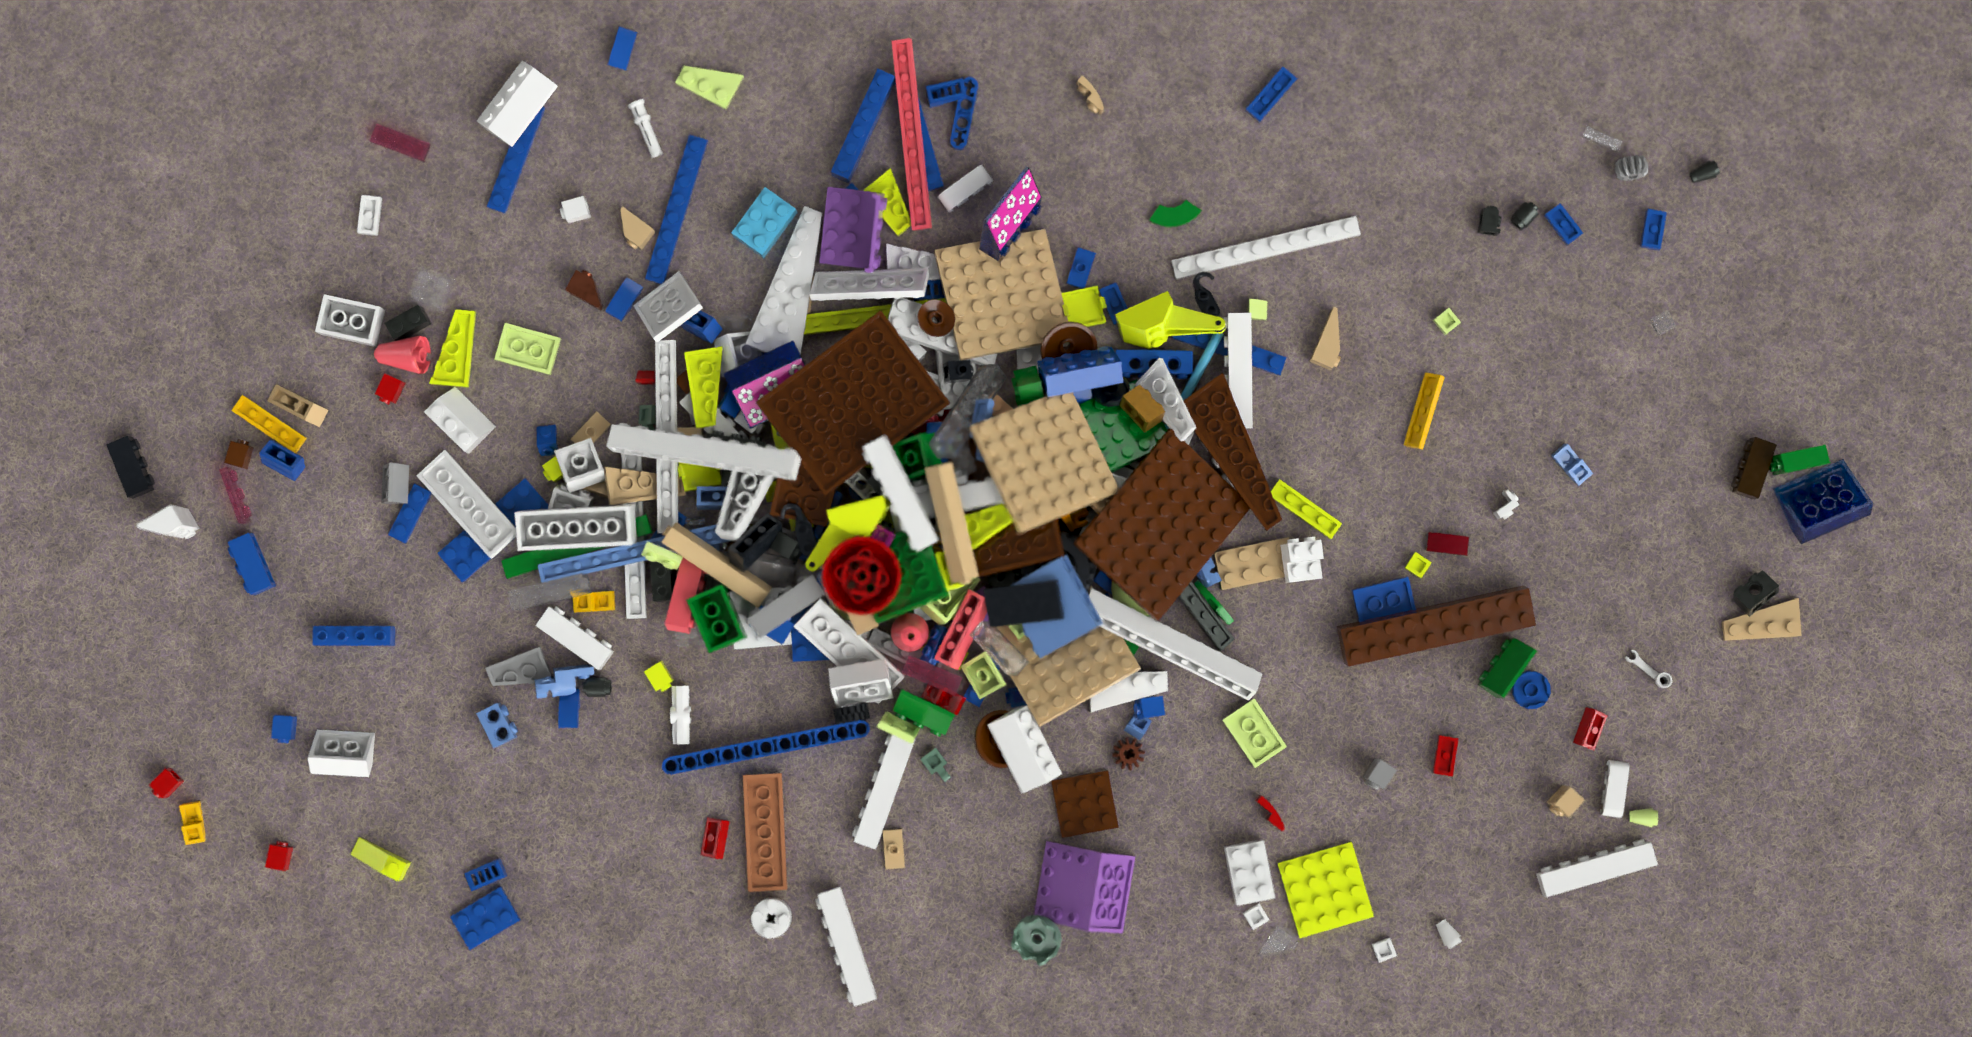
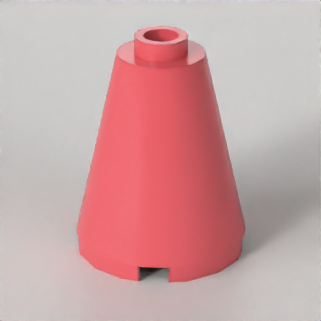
M414 336L379 344L374 350V357L380 364L417 374H424L430 365V361H426L427 353L431 354V349L426 337Z
M912 613L903 614L895 619L892 624L891 638L899 649L907 652L917 651L926 644L929 638V627L921 616ZM909 633H913L915 635L912 638L907 637Z

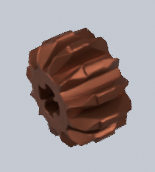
M1126 737L1125 745L1121 740H1118L1121 748L1113 747V749L1119 751V753L1112 754V757L1119 756L1115 764L1123 761L1121 769L1125 768L1126 763L1128 764V770H1132L1131 763L1138 768L1139 764L1136 760L1144 761L1142 757H1139V754H1145V751H1138L1143 745L1139 743L1134 746L1137 741L1135 738L1129 744V738ZM1131 748L1134 755L1126 759V755H1123V753Z

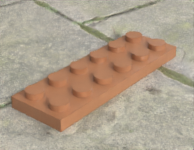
M782 773L743 775L748 892L787 890Z

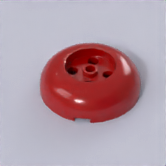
M853 537L840 543L829 553L823 566L822 580L826 594L838 608L854 615H869L884 609L895 598L901 583V570L897 557L883 542L870 537ZM854 561L859 564L856 570H853L850 566ZM871 565L878 566L876 573L870 571ZM862 573L866 575V579L864 580L859 579V576ZM849 581L855 582L853 589L847 587ZM868 584L874 585L875 589L873 592L867 591L866 587Z

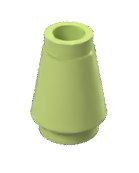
M1649 808L1629 811V822L1648 827L1657 826L1658 810Z

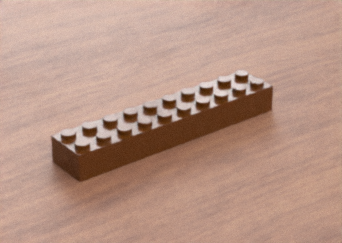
M1522 585L1417 608L1416 610H1408L1361 622L1337 626L1344 664L1350 667L1536 626L1530 590Z

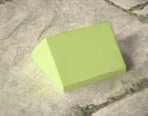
M987 651L961 665L979 699L1006 685Z

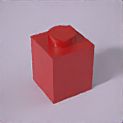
M384 373L375 395L380 396L379 401L388 405L390 402L396 404L405 383Z
M165 768L149 786L152 788L151 792L156 797L164 799L168 798L184 780L172 768Z
M276 841V844H270L265 868L280 871L289 870L293 847L288 846V842Z

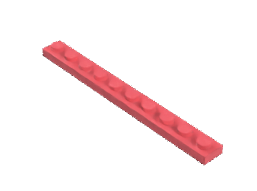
M906 38L891 42L911 227L913 231L931 229L932 222L912 39Z

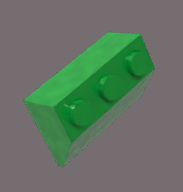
M724 584L686 600L708 653L715 652L748 638L728 589Z
M1516 638L1506 639L1502 643L1500 654L1493 656L1489 662L1491 667L1488 671L1484 670L1478 678L1480 680L1478 685L1496 698L1506 697L1537 652L1536 649Z
M905 690L901 691L893 709L896 712V717L903 720L909 718L913 720V725L922 729L926 726L931 729L930 733L939 737L941 734L946 735L955 715Z

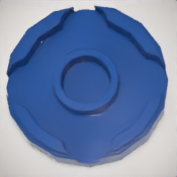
M1536 671L1522 673L1512 687V696L1515 702L1526 709L1542 707L1551 694L1547 678Z

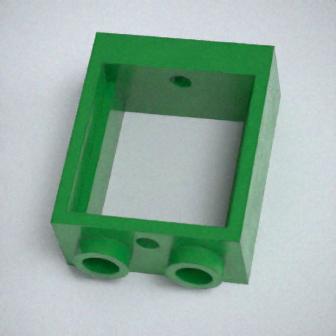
M1826 445L1775 455L1772 458L1769 471L1773 472V476L1830 464Z

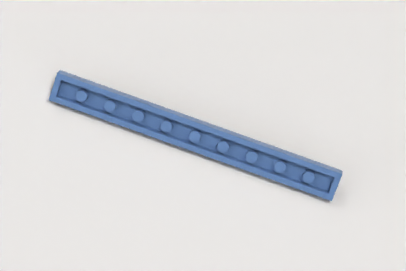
M717 524L689 530L711 546L731 541L721 539L715 533ZM665 536L640 541L633 545L618 546L539 564L538 569L541 583L545 584L646 561L645 556L641 554L647 542L676 554L677 552L662 543Z

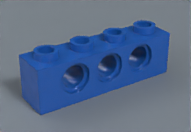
M1115 351L1121 361L1122 375L1125 378H1131V375H1138V378H1141L1150 368L1148 365L1149 361H1157L1159 358H1163L1170 375L1176 376V379H1188V376L1193 374V351ZM1131 360H1137L1140 364V367L1138 369H1132L1129 365V362ZM1171 360L1176 361L1178 368L1175 370L1170 369L1168 362Z
M313 626V645L395 646V626Z

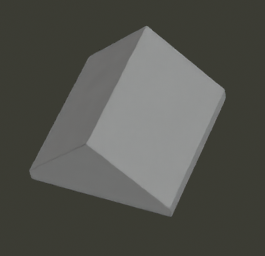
M398 463L383 465L381 504H408L409 465Z

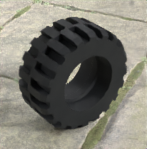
M1060 532L1063 551L1069 553L1075 560L1076 574L1086 592H1088L1093 584L1094 574H1096L1095 564L1073 544L1077 540V536L1071 533ZM1041 563L1022 567L1020 569L1022 577L1025 578L1039 570Z

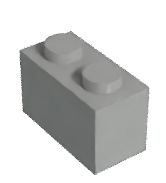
M1374 758L1362 778L1366 780L1365 784L1372 789H1385L1397 770L1383 760Z

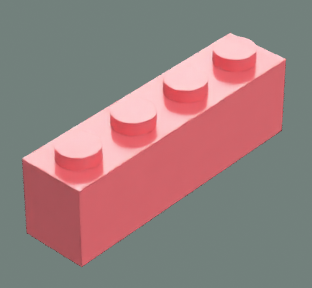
M684 557L678 570L665 625L667 630L690 634L691 628L695 627L696 622L686 600L700 594V592H704V577L707 573Z
M968 590L934 659L951 668L959 669L987 614L985 597Z

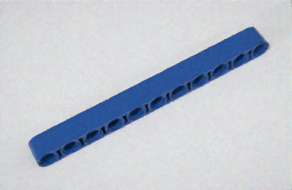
M857 720L672 756L663 761L662 769L667 774H677L862 738L869 734L870 725L865 720ZM859 723H863L867 727L864 734H859L856 731V726ZM839 727L847 729L848 734L846 737L841 738L838 736L837 730ZM824 730L828 733L829 738L827 741H821L818 738L820 731ZM802 734H806L810 738L807 745H802L799 741ZM783 738H788L791 742L788 749H784L780 745ZM767 741L771 744L772 749L770 752L762 750L763 742ZM745 745L752 747L753 752L750 756L743 754V747ZM726 749H730L734 753L731 760H727L724 757ZM707 753L714 755V762L711 764L705 761ZM689 756L695 759L693 767L686 765V759ZM669 760L676 762V769L674 771H670L667 768Z

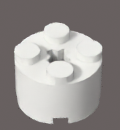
M775 897L766 898L754 908L751 916L752 925L755 931L765 938L779 937L785 933L791 924V909L782 899ZM768 913H770V915H776L774 919L776 922L772 920L770 922L768 921Z

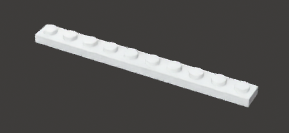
M1354 216L1175 259L1171 263L1175 279L1196 275L1199 272L1214 271L1359 236L1361 233L1357 218Z
M660 340L659 342L655 341L656 429H663L667 433H674V431H677L676 340ZM657 459V533H664L669 525L672 527L676 522L678 523V462Z
M621 453L622 469L642 471V456ZM643 501L623 504L635 505V518L644 515ZM644 536L637 538V542L644 541ZM645 561L625 565L626 619L647 618Z

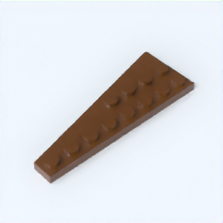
M1221 373L1186 398L1184 403L1196 426L1195 434L1265 531H1268L1282 521V517L1268 482L1265 479L1224 374Z

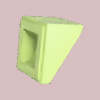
M1258 299L1248 300V313H1251L1252 320H1267V301Z

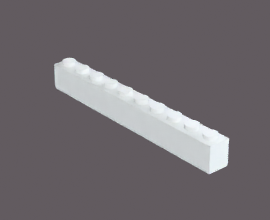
M619 423V425L612 424L607 442V447L616 453L796 480L801 460L797 452L790 448L778 450L770 445L759 447L755 443H747L745 445L740 444L736 440L725 442L717 437L706 439L697 434L686 436L678 431H674V433H667L663 429H655L653 431L644 426L630 427V425L625 423Z
M1091 588L1088 592L1089 598L1104 623L1100 627L1247 700H1250L1257 692L1262 673L1254 668L1248 667L1236 659H1232L1220 651L1188 637L1186 634L1155 621L1152 617L1146 616L1102 594L1100 591Z

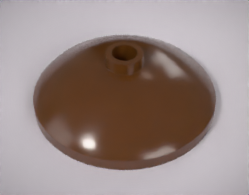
M1064 322L1053 327L1043 338L1040 349L1041 358L1043 360L1046 357H1061L1067 353L1077 354L1083 350H1097V340L1087 326L1078 322ZM1069 342L1067 346H1063L1064 343Z
M1006 710L989 712L982 717L975 730L974 740L978 754L987 764L996 768H1008V765L997 743L994 742V737L987 724L1009 712Z

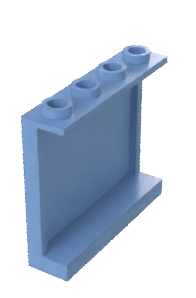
M1067 555L1058 558L1012 584L1018 585L1058 580L1064 619L1022 624L1024 634L1030 639L1033 644V651L1040 658L1104 624Z

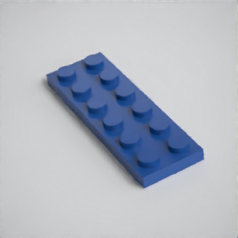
M526 478L495 503L515 527V512L548 509L549 504ZM465 530L437 553L461 582L466 581L491 559Z

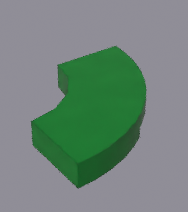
M1187 200L1177 207L1159 205L1149 221L1161 227H1178L1194 220L1202 210Z
M1197 580L1194 585L1215 613L1227 625H1230L1234 621L1233 618L1209 590Z

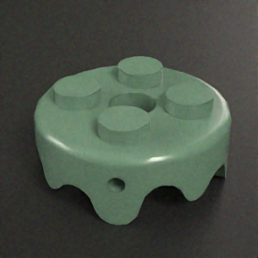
M1026 916L1019 921L1014 930L1011 947L1013 950H1017L1024 960L1033 959L1037 961L1038 966H1042L1057 955L1062 941L1061 932L1053 921L1044 916ZM1033 935H1040L1042 940H1036Z

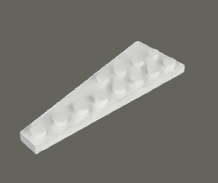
M804 206L746 341V346L789 363L799 360L801 356L822 221L821 212Z

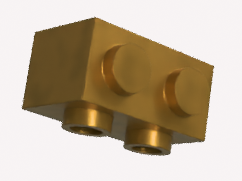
M1141 385L1123 395L1120 403L1121 408L1144 433L1160 423L1165 414L1163 406L1157 403L1152 398L1150 392Z

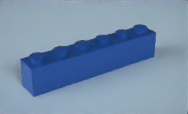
M877 69L831 170L833 177L850 183L896 82L894 75Z

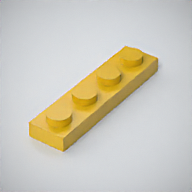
M1425 372L1403 444L1404 446L1423 450L1444 376Z
M244 395L240 397L231 410L295 454L307 439Z

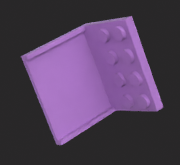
M827 187L820 263L865 268V272L873 273L880 267L881 256L878 253L883 223L882 216L887 206L885 193Z
M1046 841L1034 915L1044 916L1056 924L1085 931L1123 933L1135 856L1096 852Z

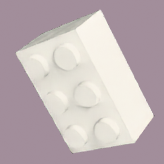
M324 294L315 332L324 336L377 347L385 310L379 306Z
M1260 839L1224 846L1235 904L1238 906L1274 899L1275 894L1264 840Z

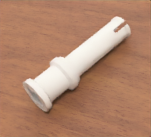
M643 99L630 103L628 108L632 110L635 117L634 123L640 127L651 158L662 155L663 152L650 124L651 116L646 112L645 102Z

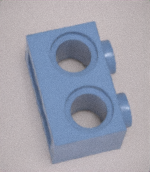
M496 703L476 713L493 748H497L517 738L516 733L518 729L514 722L510 723L507 717L509 711L505 705ZM493 710L499 714V718L496 721L490 718ZM502 727L508 732L504 739L499 736V730Z

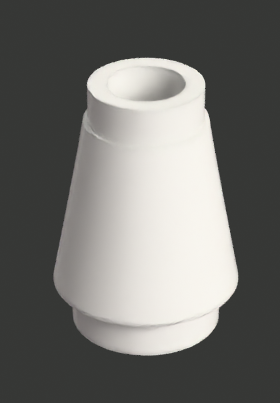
M1446 919L1436 924L1443 944L1448 949L1462 942L1460 934Z

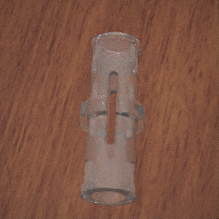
M1586 126L1582 134L1583 138L1597 143L1600 147L1610 148L1615 152H1618L1622 144V140L1607 135V132H1599L1589 126Z

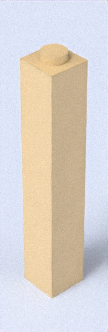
M949 462L925 468L951 583L960 582V585L971 583V579L979 576L953 464Z
M676 522L672 527L669 525L662 534L665 536L662 541L663 544L759 608L772 589L770 585L748 570L743 572L729 562V557Z

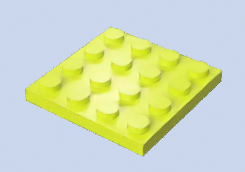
M1352 842L1277 863L1299 938L1374 917Z

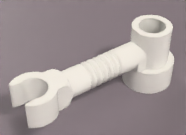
M1631 650L1635 655L1634 660L1625 657L1627 662L1634 663L1651 676L1658 687L1667 688L1672 684L1670 674L1665 672L1658 673L1639 657L1635 650ZM1660 678H1664V684H1661Z

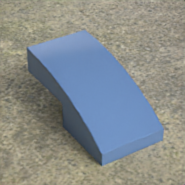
M1567 443L1551 455L1578 486L1593 474L1583 459H1580Z

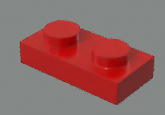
M1438 735L1433 766L1434 774L1453 777L1459 738Z

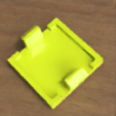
M1098 286L1061 293L1064 302L1062 307L1068 322H1078L1087 327L1106 323L1103 309L1107 308L1105 298L1099 297Z
M678 462L679 477L682 478L684 492L697 490V486L715 487L721 485V469Z

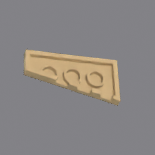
M604 467L609 505L657 499V473ZM678 476V496H685L686 492H684L682 478Z
M1799 598L1757 610L1750 617L1744 614L1722 621L1723 641L1802 636Z

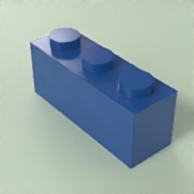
M253 533L244 534L228 542V552L232 558H235L237 563L235 565L236 571L240 576L242 575L244 579L243 587L247 593L257 595L276 586Z

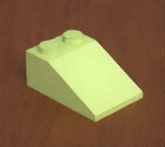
M979 577L973 578L971 583L948 591L949 596L919 608L938 625L946 624L961 606L968 590L972 591L981 579Z

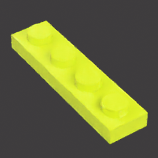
M1279 479L1272 488L1271 493L1275 501L1327 538L1332 539L1342 525L1340 521Z

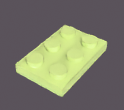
M505 323L494 359L551 375L561 338Z
M1255 698L1222 719L1254 768L1287 747Z

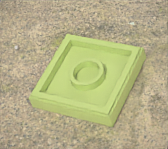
M888 711L884 713L877 726L911 744L920 730L919 727L896 717Z

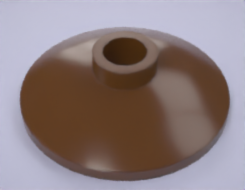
M929 300L920 307L917 320L920 328L926 334L933 337H942L953 329L955 314L947 303L941 300ZM932 318H936L937 323H934Z

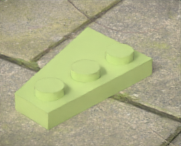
M684 66L675 83L727 109L744 76Z

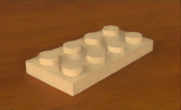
M1289 537L1215 552L1214 558L1217 572L1222 580L1220 581L1221 590L1284 578L1280 545L1288 544L1287 540H1290Z

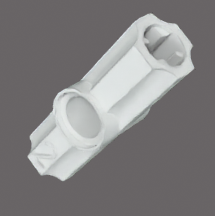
M672 686L670 721L672 724L673 744H690L691 706H689V686Z

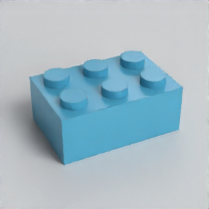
M764 187L731 233L734 238L762 258H765L796 216L797 210Z

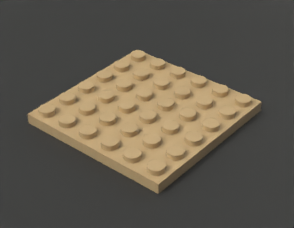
M1045 229L1012 235L1001 250L995 238L934 250L945 301L955 314V325L952 330L960 361L1041 345L1043 338L1053 327L1068 322L1062 307L1064 302Z
M1073 392L1044 397L969 427L1019 534L1108 498L1119 490Z
M989 625L985 631L1039 727L1141 669L1124 639L1100 626L1042 658L1033 651V644L1026 635L1018 640L1008 626L990 628Z

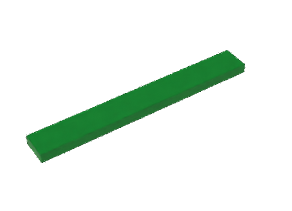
M647 514L635 518L637 538L653 533ZM611 546L532 550L501 560L506 579H510L538 570L539 564L592 553Z

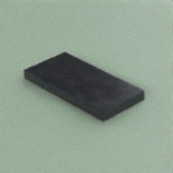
M1058 580L984 589L990 628L1064 619Z

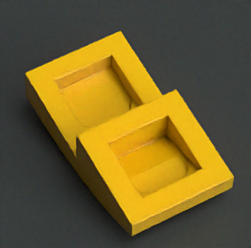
M614 591L573 593L574 613L615 610Z
M195 801L180 804L179 808L183 821L181 828L185 845L205 842L206 836L201 802Z

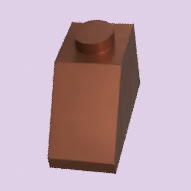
M576 270L565 290L601 310L603 306L596 282L592 279L593 275L585 270H582V272Z

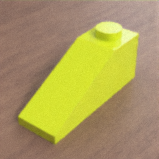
M361 837L358 838L350 854L396 881L403 880L411 864L410 861Z

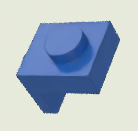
M556 424L536 427L537 448L540 456L555 455L554 451L559 449L557 445Z

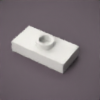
M361 195L358 234L378 236L381 197Z

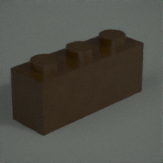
M1757 437L1750 438V440L1745 442L1743 451H1746L1745 455L1739 460L1737 469H1739L1738 475L1733 478L1731 483L1733 493L1753 500L1759 499L1777 444Z

